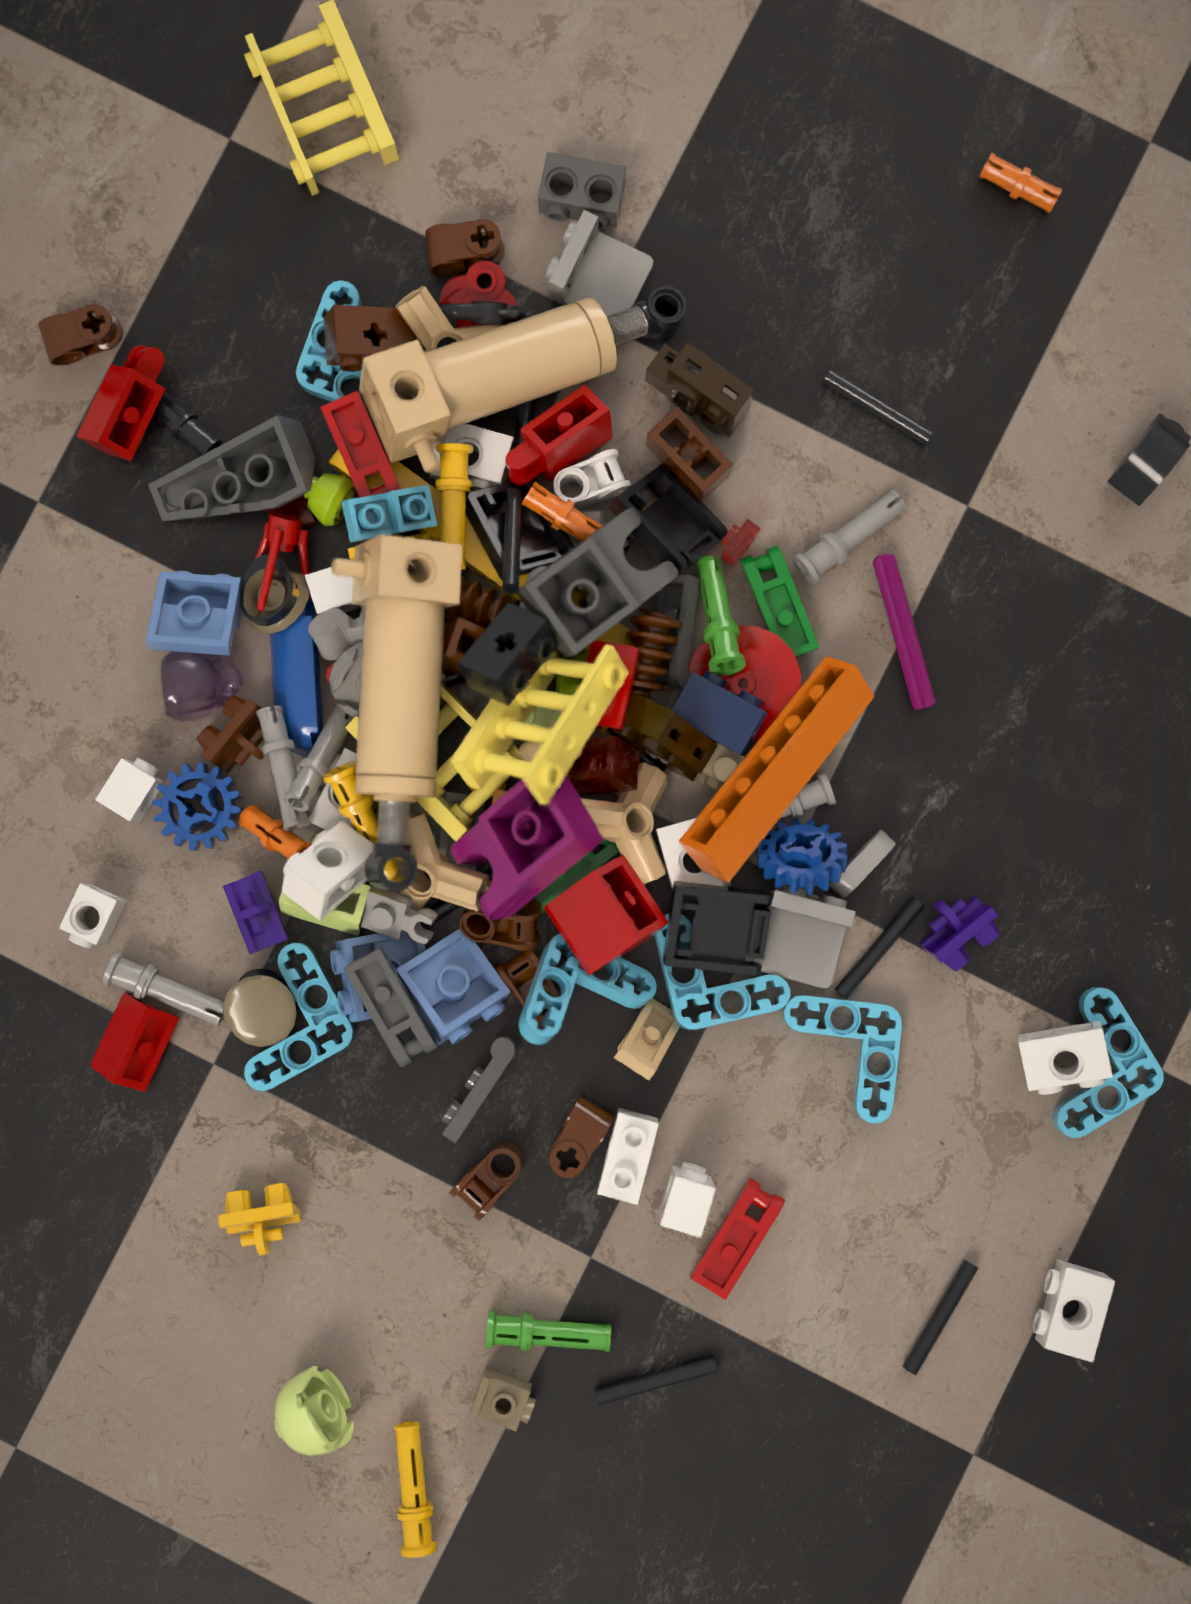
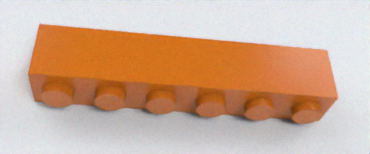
M826 656L678 842L702 871L729 883L875 697L856 665Z

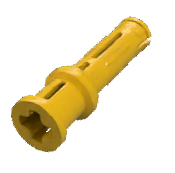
M458 443L437 444L436 452L440 453L439 479L435 480V487H437V491L442 492L441 542L462 545L461 570H466L465 497L466 493L470 492V488H472V481L468 479L469 454L473 453V446Z
M356 761L342 764L324 774L322 777L324 782L331 785L340 803L338 807L340 814L345 818L349 817L356 832L370 842L377 843V839H379L377 838L379 836L377 835L379 833L377 832L379 830V823L371 807L374 804L373 795L355 794V776H358L356 775ZM392 858L387 861L384 868L385 875L389 880L396 876L398 870L397 864Z
M408 1421L394 1425L402 1504L398 1506L397 1519L402 1521L404 1544L400 1547L401 1556L414 1558L435 1553L438 1547L437 1541H434L432 1538L430 1517L434 1514V1507L431 1505V1501H428L426 1498L420 1422Z

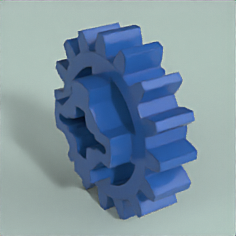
M198 762L196 772L193 771L190 765L182 764L181 776L169 771L167 776L171 781L170 785L158 784L157 789L164 795L162 799L152 801L153 805L162 808V813L153 817L154 821L167 824L161 832L163 836L169 837L176 834L174 839V845L182 847L189 840V849L198 851L203 841L207 849H214V838L217 837L221 841L227 842L229 836L225 830L228 827L238 829L240 826L233 820L234 814H241L244 810L241 807L235 806L234 803L235 800L243 796L242 792L229 789L235 780L230 776L221 780L223 770L215 766L208 774L207 764L203 762ZM202 780L198 782L194 789L187 791L181 789L191 781ZM219 791L223 797L224 811L219 808L216 798ZM185 799L201 801V804L212 815L195 813L196 809L186 802ZM173 803L177 805L180 815L178 821L174 817ZM209 822L216 824L214 828L205 833L194 834L203 824Z
M793 818L792 825L790 826L780 821L777 822V831L770 830L765 839L759 844L758 868L764 869L763 877L765 880L775 877V887L778 889L787 884L790 885V892L793 894L798 891L799 887L805 888L808 894L813 893L814 886H819L822 890L826 891L829 888V880L839 883L841 872L846 871L847 843H841V834L839 832L829 834L830 825L827 823L818 828L814 826V819H809L805 825L800 824L797 818Z

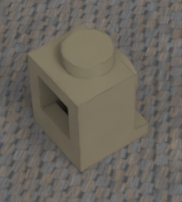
M716 742L718 747L702 773H699L695 780L696 783L715 793L719 791L745 758Z
M486 1366L474 1397L469 1417L475 1419L478 1417L517 1431L520 1421L528 1424L536 1399L529 1397L532 1383ZM501 1398H506L511 1402L512 1406L509 1410L497 1406L496 1402Z

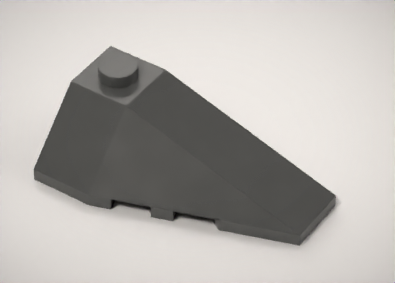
M277 415L148 484L161 520L164 522L276 509L311 491L315 455L302 422Z

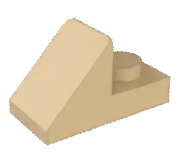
M653 998L643 1006L619 1044L614 1058L647 1080H650L680 1027L673 1017L672 1010Z

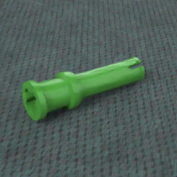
M705 556L696 562V568L700 579L701 594L707 619V626L703 632V637L710 647L709 671L718 676L732 675L738 673L746 666L745 657L739 652L737 641L740 636V629L732 621L722 560L720 557H716L714 562V556Z
M488 1310L485 1348L492 1349L493 1345L519 1346L520 1351H527V1349H531V1345L610 1351L611 1324L534 1320L533 1315H530V1313L523 1312L522 1316L496 1315L495 1310Z

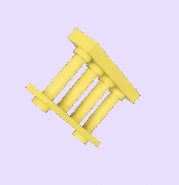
M334 0L319 5L323 22L317 24V29L260 52L253 34L245 36L251 50L244 54L253 78L262 76L296 156V159L289 161L299 185L307 182L312 196L319 193L313 174L368 151H371L372 154L379 152L384 165L399 160L395 142ZM323 44L326 47L334 45L338 55L337 58L332 59L334 64L275 88L268 72V67ZM337 80H340L341 83L349 80L354 93L347 95L348 100L290 123L282 103ZM354 115L357 119L364 116L369 129L363 131V136L305 159L297 139Z
M605 645L594 664L563 659L555 649L551 658L543 663L529 680L527 687L516 696L509 706L492 698L490 699L450 762L469 787L482 790L493 772L522 778L538 802L547 805L617 691L623 685L624 680L629 674L628 670L612 645ZM556 674L584 679L573 696L545 691ZM535 706L563 711L552 729L525 723ZM514 739L542 744L532 762L504 757Z
M443 671L441 673L440 697L447 704L439 712L438 736L458 715L471 728L478 719L442 682L446 678ZM355 716L345 727L356 740L358 739V716ZM512 744L504 754V757L522 760L520 749L515 744ZM455 751L436 771V779H434L436 780L435 797L416 798V801L455 841H458L473 828L470 825L474 820L472 815L511 775L493 772L482 790L475 788L460 805L455 803L451 806L442 795L445 792L444 787L458 773L450 762L456 753Z

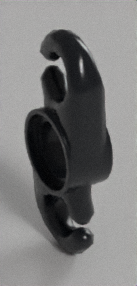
M471 301V303L442 304L439 306L446 317L481 324L505 325L507 322H516L539 314V312L531 308L491 301Z

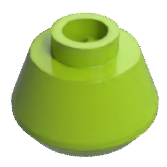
M324 473L320 478L313 477L311 491L304 494V498L308 499V509L321 524L332 526L337 525L343 518L342 501L353 499L356 488L349 476Z

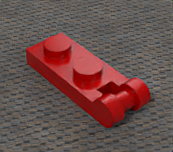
M355 391L321 406L320 408L359 497L400 490L401 487L359 392ZM381 474L385 484L370 490L366 480Z
M749 1178L743 1185L736 1201L690 1273L691 1279L724 1300L727 1299L785 1203V1199L776 1193L770 1195L760 1189L761 1184L752 1178ZM751 1203L763 1209L758 1220L745 1213Z

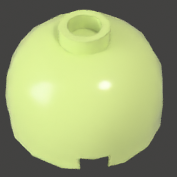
M319 1366L310 1367L291 1378L279 1391L275 1402L274 1424L277 1434L290 1448L302 1455H323L344 1447L351 1440L354 1429V1421L347 1423L345 1410L351 1407V1403L342 1383L330 1370L318 1371L317 1368Z

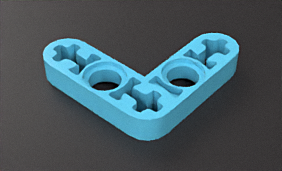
M341 280L333 282L326 288L296 368L297 380L305 392L331 402L344 397L342 386L345 381L352 378L360 380L361 370L347 372L342 371L340 366L327 365L326 348L318 343V337L324 330L323 318L331 307L336 305L333 300L335 297L342 298L343 294L347 293L351 305L348 306H361L362 304L359 293L354 285ZM317 366L320 367L325 377L334 380L333 392L329 391L331 385L328 381L316 379L314 384H310V379L306 375L307 371L314 372Z
M680 914L679 927H683L684 933L678 937V941L690 943L691 923L684 915ZM667 925L654 935L673 1017L681 1028L698 1030L775 1012L784 1008L790 999V987L787 981L778 975H765L707 989L703 970L694 969V975L690 982H677L671 974L672 966H665L662 960L666 938L663 936L662 931L667 929ZM766 982H770L773 988H780L781 995L775 998V1005H771L769 999L754 1001L757 1010L751 1011V997L745 986H752L751 994L764 991L767 986ZM726 991L737 992L742 998V1008L736 1014L726 1013L721 1007L720 1000ZM706 995H713L712 1006L718 1019H711V1011L699 1014L697 1016V1023H692L690 1017L682 1016L681 1010L687 1007V1000H692L694 1006H701L709 1003Z
M560 933L551 939L542 952L519 1019L520 1033L524 1039L532 1044L540 1045L550 1041L562 1025L575 983L623 1006L637 1009L644 1006L655 995L657 987L655 979L644 968L623 958H618L605 966L609 974L607 980L598 979L594 974L588 976ZM561 947L566 950L565 956L568 959L561 968H556L555 966L559 963L561 952L558 949ZM550 979L555 981L561 989V996H549L543 989V980ZM617 979L620 982L618 986L614 984ZM633 981L638 984V991L641 992L639 995L633 992L634 986L631 984ZM543 1008L549 1010L544 1015L542 1025L545 1028L542 1031L537 1028L538 1024L535 1018L542 1012Z
M305 943L286 945L278 955L277 964L309 1026L255 1055L247 1062L244 1071L246 1082L250 1087L258 1091L272 1089L343 1050L352 1043L355 1037L354 1023L349 1021V1015L341 1014L338 1005V994L315 951ZM293 950L297 954H306L307 960L303 962V967L307 974H311L314 970L318 974V978L307 980L300 987L296 983L297 979L303 978L298 968L290 969L287 964L292 959L290 952ZM312 985H320L327 991V1002L321 1008H313L306 1001V992ZM331 1021L336 1026L343 1024L346 1028V1031L341 1035L343 1042L339 1043L336 1039L327 1041L321 1045L326 1050V1053L320 1054L318 1042L310 1035V1032L315 1030L318 1038L330 1031L329 1023ZM297 1040L306 1042L311 1048V1057L303 1064L296 1063L290 1058L289 1048ZM279 1049L282 1062L290 1069V1073L285 1074L284 1066L270 1073L271 1082L268 1083L265 1078L258 1080L255 1077V1072L259 1070L258 1062L261 1061L265 1066L277 1061L279 1058L274 1052Z
M1093 987L1087 989L1079 999V1011L1086 1023L1101 1021L1102 1025L1108 1024L1103 1029L1109 1061L1114 1068L1112 1070L1113 1077L1104 1079L1105 1083L1103 1085L1082 1088L1055 1107L1053 1111L1055 1127L1059 1132L1071 1138L1086 1136L1156 1093L1163 1083L1164 1074L1161 1066L1119 998L1113 991L1106 988ZM1096 996L1099 999H1107L1108 1003L1104 1006V1011L1109 1018L1116 1019L1118 1016L1120 1021L1108 1024L1100 1013H1091L1090 1008L1095 1005L1092 998ZM1124 1029L1130 1034L1131 1044L1126 1051L1119 1053L1112 1048L1110 1038L1115 1031ZM1136 1068L1150 1069L1151 1073L1147 1076L1149 1083L1144 1085L1136 1082L1127 1087L1133 1093L1129 1097L1127 1089L1117 1079L1121 1077L1122 1081L1130 1082L1138 1076ZM1105 1086H1113L1118 1093L1117 1103L1109 1109L1102 1108L1097 1100L1099 1090ZM1087 1097L1089 1106L1098 1113V1116L1094 1118L1092 1113L1086 1112L1078 1118L1079 1127L1075 1128L1069 1124L1065 1125L1064 1122L1069 1118L1066 1111L1069 1109L1075 1112L1083 1111L1088 1107L1083 1102V1099Z
M803 994L790 997L788 1003L782 1009V1015L785 1023L791 1029L804 1033L860 1039L854 1108L857 1114L866 1122L875 1124L887 1120L892 1113L902 1030V1020L898 1011L893 1007L879 1003ZM804 1001L807 1009L820 1012L819 1003H826L822 1015L824 1028L816 1027L819 1019L805 1018L803 1024L798 1025L797 1018L790 1015L791 1008H798L799 1002ZM839 1006L848 1007L853 1014L852 1024L842 1030L836 1029L830 1019L832 1011ZM860 1008H867L864 1016L869 1018H879L881 1011H886V1018L893 1021L892 1027H886L884 1034H878L879 1030L877 1027L863 1024L864 1033L857 1032L861 1023ZM874 1052H883L889 1059L888 1069L881 1075L871 1074L867 1069V1059ZM865 1078L877 1083L887 1081L886 1089L878 1086L877 1099L884 1102L883 1108L876 1109L875 1115H870L869 1109L863 1106L864 1100L871 1099L873 1088L870 1085L864 1086Z

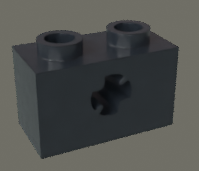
M508 602L460 659L458 665L471 689L509 706L516 696L527 687L529 680L543 663L551 658L558 644L546 618Z

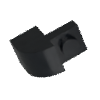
M1159 413L1150 423L1138 443L1118 464L1107 482L1136 505L1140 506L1190 446L1188 442L1191 436L1184 431L1178 422L1167 419Z

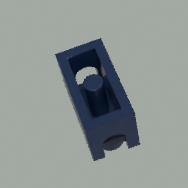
M707 670L703 677L692 672L672 710L705 736L745 756L769 714L760 709L763 701L744 690H741L739 696L730 693L724 689L727 681Z

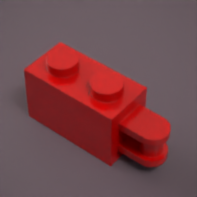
M137 345L130 351L123 367L110 365L79 429L77 438L110 456L129 461L132 460L166 389L156 383V379L164 365V355L160 349Z
M584 384L520 428L523 442L509 451L505 457L509 480L513 484L524 485L539 474H542L551 482L561 470L575 465L613 438L610 409Z

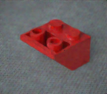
M624 855L594 870L543 907L588 976L647 942L669 923Z

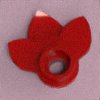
M491 261L476 262L469 268L466 275L452 277L444 285L439 300L440 305L471 303V301H491L517 306L515 298L505 289L506 280L502 269ZM488 273L492 277V285L488 289H482L478 285V278L481 274ZM456 319L458 328L489 325Z

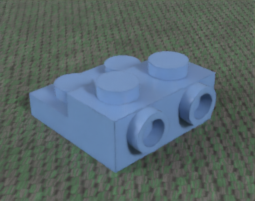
M188 571L160 572L146 636L148 649L230 655L235 629H239L242 616L240 608L241 577H233L228 574L200 575L192 574Z
M460 929L396 969L397 974L439 1045L448 1039L452 1045L458 1043L473 1031L470 1024L483 1017L485 1022H489L506 1009L503 1002L507 1000L510 990L476 942L465 937Z
M405 932L400 940L377 933L336 941L337 950L330 952V961L334 974H341L344 990L338 991L337 995L341 1014L349 1015L350 1022L372 1019L343 969L346 965L382 946L396 970L426 950L425 944L414 941L408 932Z

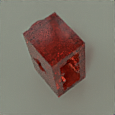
M616 736L588 739L582 748V755L574 760L566 774L579 796L636 791L640 751Z

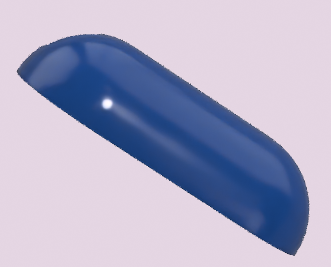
M308 599L303 612L294 623L285 630L270 634L273 706L281 705L283 707L289 740H294L295 744L293 753L305 758L309 755L323 729L319 650L308 632L309 624L317 616L312 599Z

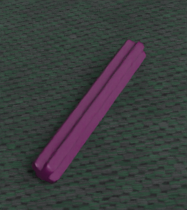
M893 553L880 555L873 560V566L911 703L915 710L925 709L935 704V697L897 561Z

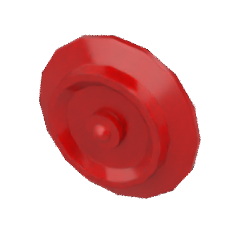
M738 625L740 629V636L737 639L739 652L745 657L746 666L738 673L718 677L727 681L724 689L730 693L739 696L741 690H744L763 701L760 709L769 714L754 739L756 741L763 736L801 688L802 673L794 652L777 634L758 626ZM705 641L695 650L688 665L691 674L694 672L703 677L706 670L709 671L708 662L711 659L710 647Z

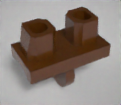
M232 695L223 705L222 713L231 719L222 731L211 724L205 727L197 737V741L204 749L202 756L226 773H229L236 763L242 766L251 754L262 761L264 758L263 752L258 746L264 739L259 717H257L256 711L262 708L249 698L245 701Z

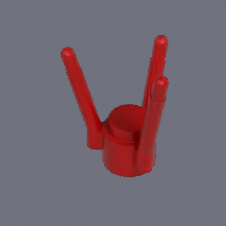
M270 514L269 522L266 521L264 535L255 557L256 559L267 554L268 548H270L257 604V610L260 612L264 611L279 551L293 552L294 545H298L300 572L304 577L310 574L307 551L309 531L301 529L302 520L300 518L283 514Z

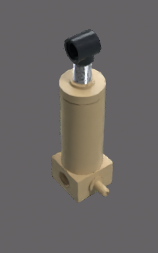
M668 285L659 286L651 292L648 299L635 303L633 308L606 317L595 299L587 297L425 353L419 341L415 340L363 358L359 393L390 464L418 455L424 471L430 473L437 470L440 466L433 449L436 448L437 444L444 443L447 430L611 373L616 369V345L642 336L657 340H664L673 336L686 313V298L675 287ZM656 309L667 311L671 317L661 316Z
M379 535L355 546L354 560L334 559L332 562V573L338 576L353 577L352 605L365 606L356 775L358 776H355V794L374 795L373 801H379L380 805L378 807L380 808L378 810L379 830L377 831L379 832L377 834L379 839H377V843H373V852L366 859L364 867L365 876L368 882L375 888L400 891L410 887L416 880L418 873L417 861L411 854V845H407L408 842H405L408 841V839H405L408 838V836H405L408 835L406 832H409L406 830L409 829L406 827L409 826V824H406L409 823V821H406L409 818L406 817H410L407 815L410 814L407 812L410 811L407 809L410 808L407 805L416 803V798L435 797L436 780L434 779H436L444 615L445 608L459 604L462 545L388 535ZM392 858L396 862L398 870L396 876L389 880L385 875L384 868L387 861Z

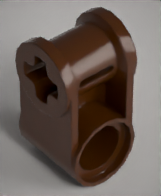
M488 219L456 224H438L429 227L425 231L430 272L434 275L448 276L468 271L473 264L479 261H491L498 264L504 256L505 248L499 228ZM489 239L488 247L480 248L482 247V240Z
M97 304L87 305L64 314L49 316L38 324L50 364L54 366L73 364L85 357L111 350L121 342L123 336V328L120 322L110 315L104 307Z
M533 898L515 914L500 920H487L482 910L475 911L466 908L460 919V930L465 937L474 942L501 945L515 950H530L535 948L540 941V933L536 929L537 918L541 915V904Z
M534 949L524 950L506 963L502 964L499 962L494 965L506 986L514 996L516 995L523 1007L540 961ZM529 963L528 967L514 975V972ZM543 980L542 986L544 991L550 992L554 997L561 996V992L552 980ZM539 1014L535 1020L542 1022L544 1015Z
M579 1096L563 1122L559 1135L551 1146L549 1161L553 1172L563 1178H573L579 1175L584 1170L594 1150L601 1144L615 1116L584 1097ZM570 1147L575 1149L574 1156L578 1160L576 1165L568 1163L565 1168L561 1167V1160L557 1155L559 1150L567 1152Z
M511 1142L496 1144L476 1166L473 1165L449 1191V1194L453 1197L459 1196L475 1212L474 1217L480 1221L517 1179L524 1163L522 1151ZM499 1154H507L513 1159L515 1169L507 1173L500 1172L494 1166V1157Z

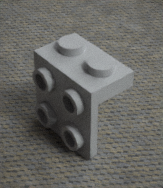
M583 210L579 221L572 220L565 232L563 243L566 244V247L561 257L554 256L547 269L545 279L549 280L550 298L564 305L587 297L593 298L601 306L606 317L633 308L653 268L652 257L599 232L598 216Z
M784 885L782 892L772 890V903L767 904V908L771 910L764 959L753 958V962L762 965L761 972L778 975L785 979L823 989L830 987L846 927L852 928L856 911L845 909L847 901L823 895L822 902L807 899V892L801 888H798L795 894L790 892L789 885Z

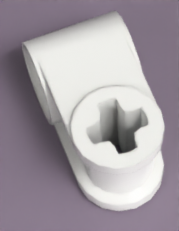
M609 449L590 457L588 460L561 470L555 477L553 494L565 502L569 499L575 503L573 507L580 510L600 501L616 498L620 493L631 487L632 484L630 480H625L617 461L619 457L617 449ZM573 482L581 487L582 493L577 497L570 498L563 495L560 488L565 483Z

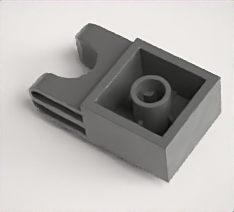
M634 507L628 508L604 524L519 587V591L516 593L529 612L548 620L558 644L556 649L563 658L576 655L678 576L679 571L670 561L657 564L648 571L632 568L626 561L623 550L625 540L640 525V516ZM579 591L583 598L578 602L580 607L573 604L571 592Z

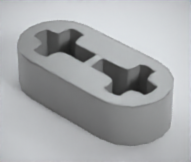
M880 829L848 861L846 871L841 872L840 882L830 881L829 886L842 899L846 898L884 859L896 843Z

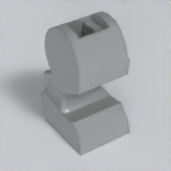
M361 606V614L355 619L349 617L336 607L322 612L311 621L308 632L315 641L322 658L337 660L345 650L357 643L363 642L365 606Z

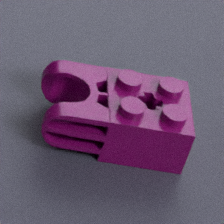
M566 774L547 805L538 802L522 779L479 816V822L456 841L450 850L458 865H481L487 860L490 862L493 869V880L488 891L480 898L479 904L487 920H500L515 914L604 839Z

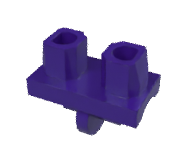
M258 871L223 886L249 955L290 939L263 871Z
M975 896L966 904L962 899H958L950 907L942 900H939L933 905L939 916L929 924L933 931L919 943L928 954L939 962H943L952 970L958 971L968 963L970 958L962 945L973 937L983 947L989 945L1000 936L994 922L998 915L991 906H986Z

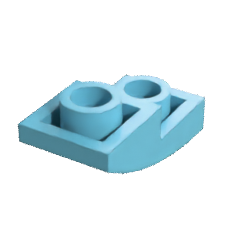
M429 485L342 501L350 543L373 539L379 535L390 536L437 526Z

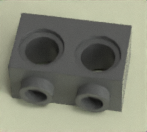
M547 152L538 194L539 213L545 214L550 220L566 222L568 219L579 221L583 210L598 216L599 229H606L607 226L617 228L626 183V166ZM558 185H566L572 189L569 194L564 196H558L552 192L553 188ZM604 192L611 199L605 203H597L591 197L595 193Z

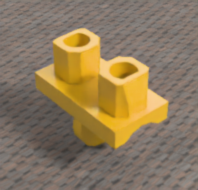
M285 1183L264 1187L266 1207L253 1209L252 1195L248 1190L226 1193L225 1214L218 1215L219 1228H226L229 1235L254 1231L240 1235L242 1247L256 1245L259 1256L269 1254L270 1242L283 1240L284 1234L282 1227L268 1228L302 1222L301 1210L293 1203L289 1186Z

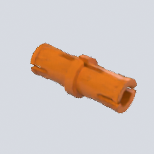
M991 153L979 176L1011 192L1009 196L1016 200L1019 196L1046 210L1047 213L1051 212L1063 190L1032 175V169L1025 166L1022 170L997 157L994 153Z
M536 481L522 502V505L551 522L552 528L557 531L560 528L580 542L603 526L573 507L575 505L574 502L569 499L565 502Z
M256 805L246 807L240 814L239 825L242 828L247 829L261 839L262 846L270 851H278L288 859L297 852L301 854L312 845L291 830L285 831L283 820L273 819Z

